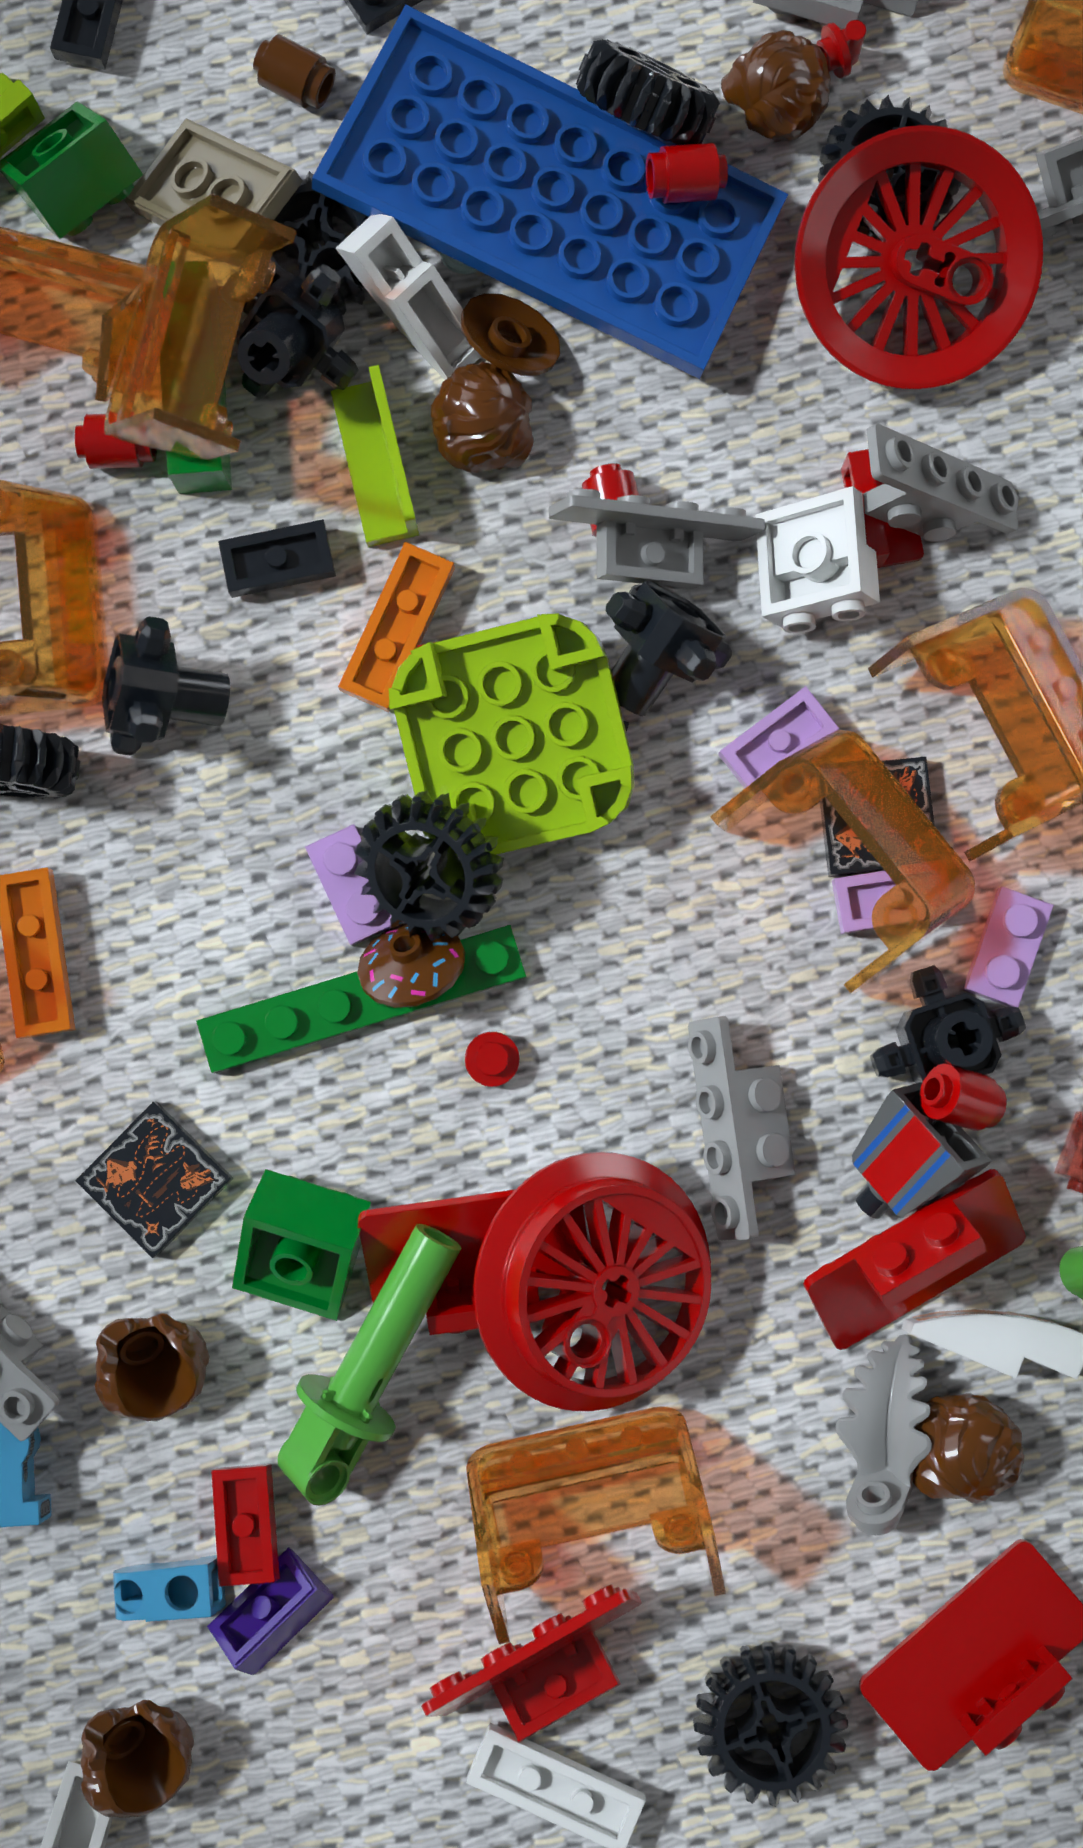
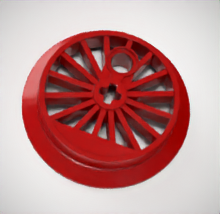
M918 125L902 127L874 136L844 155L821 180L809 200L800 223L795 247L794 264L798 297L804 315L819 342L831 356L856 375L877 384L900 389L934 388L953 383L975 373L997 357L1016 336L1033 306L1039 288L1043 265V236L1036 205L1028 187L1012 164L996 149L971 134L942 126ZM905 166V220L886 169ZM922 166L933 168L940 172L920 220ZM954 177L964 184L969 191L933 228ZM874 186L890 227L868 205ZM979 200L989 220L946 240H942L945 234ZM861 219L882 241L857 231ZM993 230L996 243L995 253H972L958 247ZM852 244L880 255L847 257ZM918 249L916 258L923 262L922 268L910 271L912 263L905 259L906 252ZM990 264H996L995 276H993ZM959 266L967 268L972 275L971 289L964 296L957 293L953 287V275ZM880 267V271L833 292L842 268ZM884 281L845 323L834 304ZM890 295L870 345L854 332ZM934 298L938 299L966 328L961 335L951 342ZM986 298L987 301L977 318L965 307L979 303ZM918 302L936 346V350L919 355ZM903 303V355L886 352L884 348Z
M590 1152L569 1156L551 1163L527 1178L512 1192L494 1216L484 1236L477 1258L473 1284L474 1308L480 1336L486 1350L497 1368L516 1388L531 1398L558 1409L597 1411L612 1408L636 1399L661 1382L683 1361L695 1344L703 1328L711 1296V1258L706 1232L697 1210L683 1189L671 1177L650 1163L632 1156L613 1152ZM582 1204L584 1205L591 1245L570 1215L572 1210ZM603 1204L612 1209L609 1233ZM556 1224L581 1259L579 1262L544 1241ZM651 1235L655 1236L652 1240L648 1242ZM672 1248L683 1254L654 1264ZM537 1253H542L571 1271L570 1275L531 1272ZM685 1273V1289L649 1285ZM607 1282V1286L605 1290H603V1284ZM528 1286L561 1289L557 1296L527 1305ZM638 1298L682 1302L676 1321L673 1322L639 1301ZM635 1312L669 1332L659 1347ZM545 1319L542 1332L534 1338L530 1323ZM582 1325L580 1340L570 1347V1339L573 1332ZM628 1332L646 1357V1360L636 1367L634 1366ZM610 1348H612L617 1376L605 1378ZM549 1352L559 1356L554 1366L545 1358ZM577 1367L586 1368L584 1379L572 1378Z

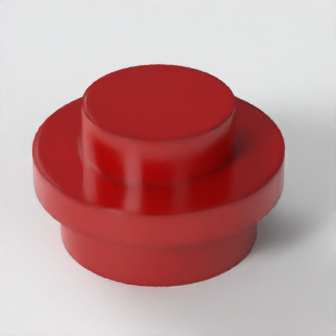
M485 1032L478 1035L470 1042L465 1052V1066L469 1075L476 1082L484 1086L496 1087L507 1083L514 1077L519 1067L520 1056L515 1043L508 1036L499 1032Z

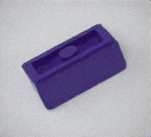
M290 1547L278 1557L280 1578L277 1581L250 1584L207 1626L237 1671L250 1675H255L334 1598V1595Z

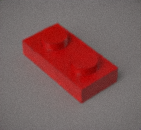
M272 1463L221 1467L211 1470L219 1587L277 1581L280 1576Z

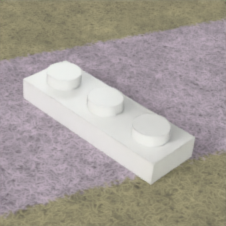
M492 1723L488 1725L466 1778L467 1784L606 1848L627 1847L646 1802L645 1793L527 1739L518 1742L514 1733Z

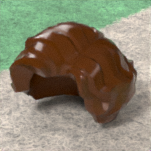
M781 30L763 35L748 53L740 55L732 64L730 72L721 79V89L723 97L728 104L736 105L745 111V123L749 130L755 131L776 142L782 140L791 142L810 130L828 107L831 77L826 57L818 45L812 44L809 39L803 36H795L791 31Z
M482 361L479 364H467L466 366L458 367L450 377L442 382L438 395L431 405V422L434 436L437 439L438 450L453 467L469 473H478L493 469L501 470L504 467L519 468L528 458L534 443L532 428L529 424V414L533 406L531 404L532 399L524 391L522 384L515 378L513 373L502 370L492 363Z
M161 1313L148 1319H117L106 1325L99 1334L96 1341L98 1356L96 1361L97 1380L95 1391L103 1406L115 1416L128 1418L131 1421L157 1422L186 1408L195 1397L201 1394L206 1377V1366L209 1363L210 1356L206 1348V1342L196 1328L176 1321L168 1314Z
M971 1393L944 1395L943 1397L936 1396L926 1402L930 1406V1414L915 1427V1430L926 1434L932 1443L930 1453L912 1472L913 1483L920 1492L932 1499H965L970 1503L980 1504L990 1496L999 1495L1017 1483L1024 1463L1022 1432L1010 1420L1004 1409L994 1405L985 1396L973 1395Z
M142 1700L131 1707L100 1711L87 1722L81 1738L83 1745L81 1755L83 1781L81 1783V1790L88 1804L103 1816L118 1818L146 1816L175 1797V1794L189 1780L192 1765L191 1750L194 1746V1738L190 1726L179 1712L173 1711L170 1707L158 1706L151 1700Z

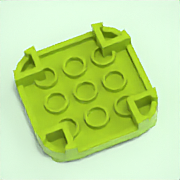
M559 613L537 614V617L435 643L428 642L411 650V654L398 668L393 685L389 688V708L394 710L414 795L428 790L434 802L441 794L449 793L451 808L456 809L462 803H469V813L467 814L469 819L474 822L476 819L486 818V825L481 830L484 837H498V844L490 853L497 855L590 833L612 823L628 808L635 787L634 764L609 658L600 638L583 622ZM422 831L425 837L436 838L435 835Z

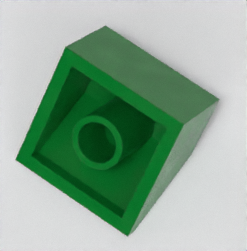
M78 101L0 160V172L45 227L59 239L65 235L72 237L84 231L93 221L92 214L107 203L113 205L124 200L131 194L134 188L133 183L143 176V173L107 120Z
M265 1169L243 1218L232 1288L337 1321L361 1246L359 1235L361 1228H358V1216L361 1212L370 1209L371 1202L345 1192H338L293 1176Z

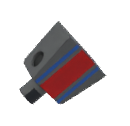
M921 1082L893 1089L887 1095L852 1154L853 1165L868 1181L856 1195V1202L860 1209L872 1218H881L890 1208L896 1215L902 1218L910 1216L918 1209L933 1203L955 1190L991 1163L989 1157L962 1127L931 1119L925 1114L921 1105Z

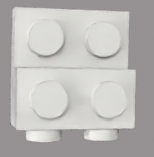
M851 486L755 515V518L765 519V531L757 533L763 618L780 626L787 633H806L816 628V619L832 615V618L837 621L857 620L865 616L866 606L880 603L876 551L866 545L863 494L855 487Z

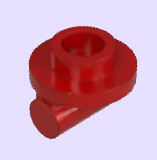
M852 20L842 30L833 22L822 27L821 40H818L816 45L820 47L826 57L828 71H833L839 79L849 76L852 66L859 59L866 34V26L863 22Z

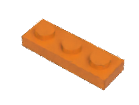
M404 542L338 685L341 692L386 712H390L389 688L393 685L398 668L411 654L410 651L416 649V645L421 644L455 570L454 562Z
M46 867L0 875V926L16 1038L24 1039L76 1030L53 870Z

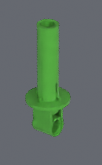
M416 1224L334 1377L329 1378L322 1375L307 1374L301 1377L296 1386V1392L306 1407L289 1438L282 1445L277 1461L283 1473L308 1502L313 1505L328 1504L341 1495L368 1442L388 1441L396 1429L392 1417L380 1406L379 1399L461 1251L460 1245L455 1240L435 1228L424 1224Z

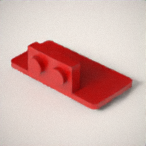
M989 1169L977 1177L967 1180L963 1185L933 1203L918 1209L914 1214L882 1233L872 1236L865 1243L838 1259L823 1265L817 1271L810 1274L804 1280L803 1285L830 1340L837 1349L844 1350L1018 1248L1024 1243L1026 1234L1005 1179L996 1169Z
M514 1190L369 1209L361 1212L358 1216V1228H361L359 1235L373 1303L416 1224H424L446 1234L461 1247L460 1253L426 1313L429 1335L459 1334L468 1330L479 1329L475 1316L473 1290L479 1250L494 1216ZM582 1204L572 1210L570 1215L588 1241ZM556 1224L544 1241L579 1262L581 1259ZM540 1252L537 1253L531 1268V1272L564 1276H569L571 1271ZM528 1286L527 1305L539 1302L538 1287Z
M1019 1539L864 1674L859 1681V1689L926 1770H938L970 1740H973L983 1754L987 1756L995 1748L1000 1750L1009 1746L1020 1735L1022 1724L1037 1710L1045 1711L1051 1708L1064 1695V1686L1073 1678L1059 1661L1083 1641V1604L1029 1541Z
M613 1584L594 1592L582 1601L586 1609L573 1618L570 1615L564 1617L562 1613L555 1615L531 1630L535 1639L528 1644L513 1646L511 1642L480 1659L484 1669L475 1674L469 1672L462 1675L461 1671L431 1686L429 1689L433 1698L421 1705L425 1716L449 1715L494 1690L518 1742L529 1738L621 1685L594 1631L641 1605L642 1602L636 1592L626 1588L623 1590L620 1587L614 1588Z

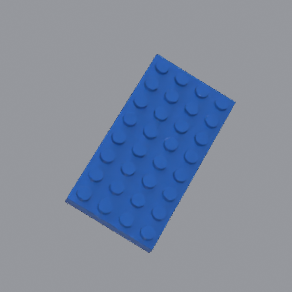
M406 4L312 177L313 190L368 217L378 214L392 216L405 235L698 379L703 374L788 196V193L727 164L726 188L719 189L716 200L664 204L661 198L650 199L646 185L648 153L659 152L662 146L677 144L671 141H664L655 135L648 134L620 119L614 118L610 113L588 102L585 97L581 96L578 89Z

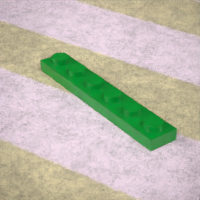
M511 925L461 939L460 941L466 955L464 969L459 978L450 989L438 998L418 1006L394 1008L376 1003L363 991L356 971L196 1020L211 1073L215 1074L527 978Z

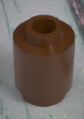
M281 34L275 35L271 41L264 40L259 46L253 62V69L258 72L257 82L260 86L303 108L311 105L316 109H320L327 101L334 85L335 68L327 65L324 56Z

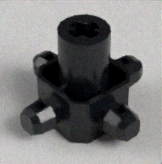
M322 264L316 267L305 280H302L299 276L279 278L263 293L259 290L260 284L246 275L236 273L223 289L221 294L225 302L239 315L242 312L248 315L235 336L238 345L237 358L244 372L242 385L253 396L262 397L266 395L276 383L282 388L301 387L316 371L322 374L321 380L335 389L344 390L359 371L356 363L342 349L339 352L333 349V346L344 332L345 327L342 311L331 303L340 288L341 278L329 266Z
M649 580L644 581L642 584L634 585L629 593L617 592L613 594L606 604L605 611L608 617L615 623L614 628L628 643V646L611 670L619 705L636 715L646 716L673 675L691 683L696 680L704 681L709 679L715 669L725 667L732 656V650L724 640L726 635L700 608L686 598Z
M146 617L139 624L135 635L119 633L115 637L103 683L102 706L105 731L110 733L111 746L117 754L131 756L141 748L143 742L152 743L155 740L165 738L170 719L221 727L225 720L230 698V678L228 674L178 666L174 642H170V628L168 622L163 618Z
M935 965L911 972L910 985L914 999L920 998L922 1007L903 1013L895 1029L901 1046H897L896 1042L882 1046L870 1055V1059L877 1077L889 1078L905 1074V1068L908 1067L912 1080L915 1083H922L929 1072L940 1064H949L987 1075L994 1072L1002 1055L997 1039L999 1042H1004L1014 1038L1026 1029V1025L1019 1007L1008 1006L991 1010L988 1016L984 1002L968 993L946 999L943 990L947 989L948 986L941 971ZM956 1034L959 1039V1047L950 1048L947 1037Z

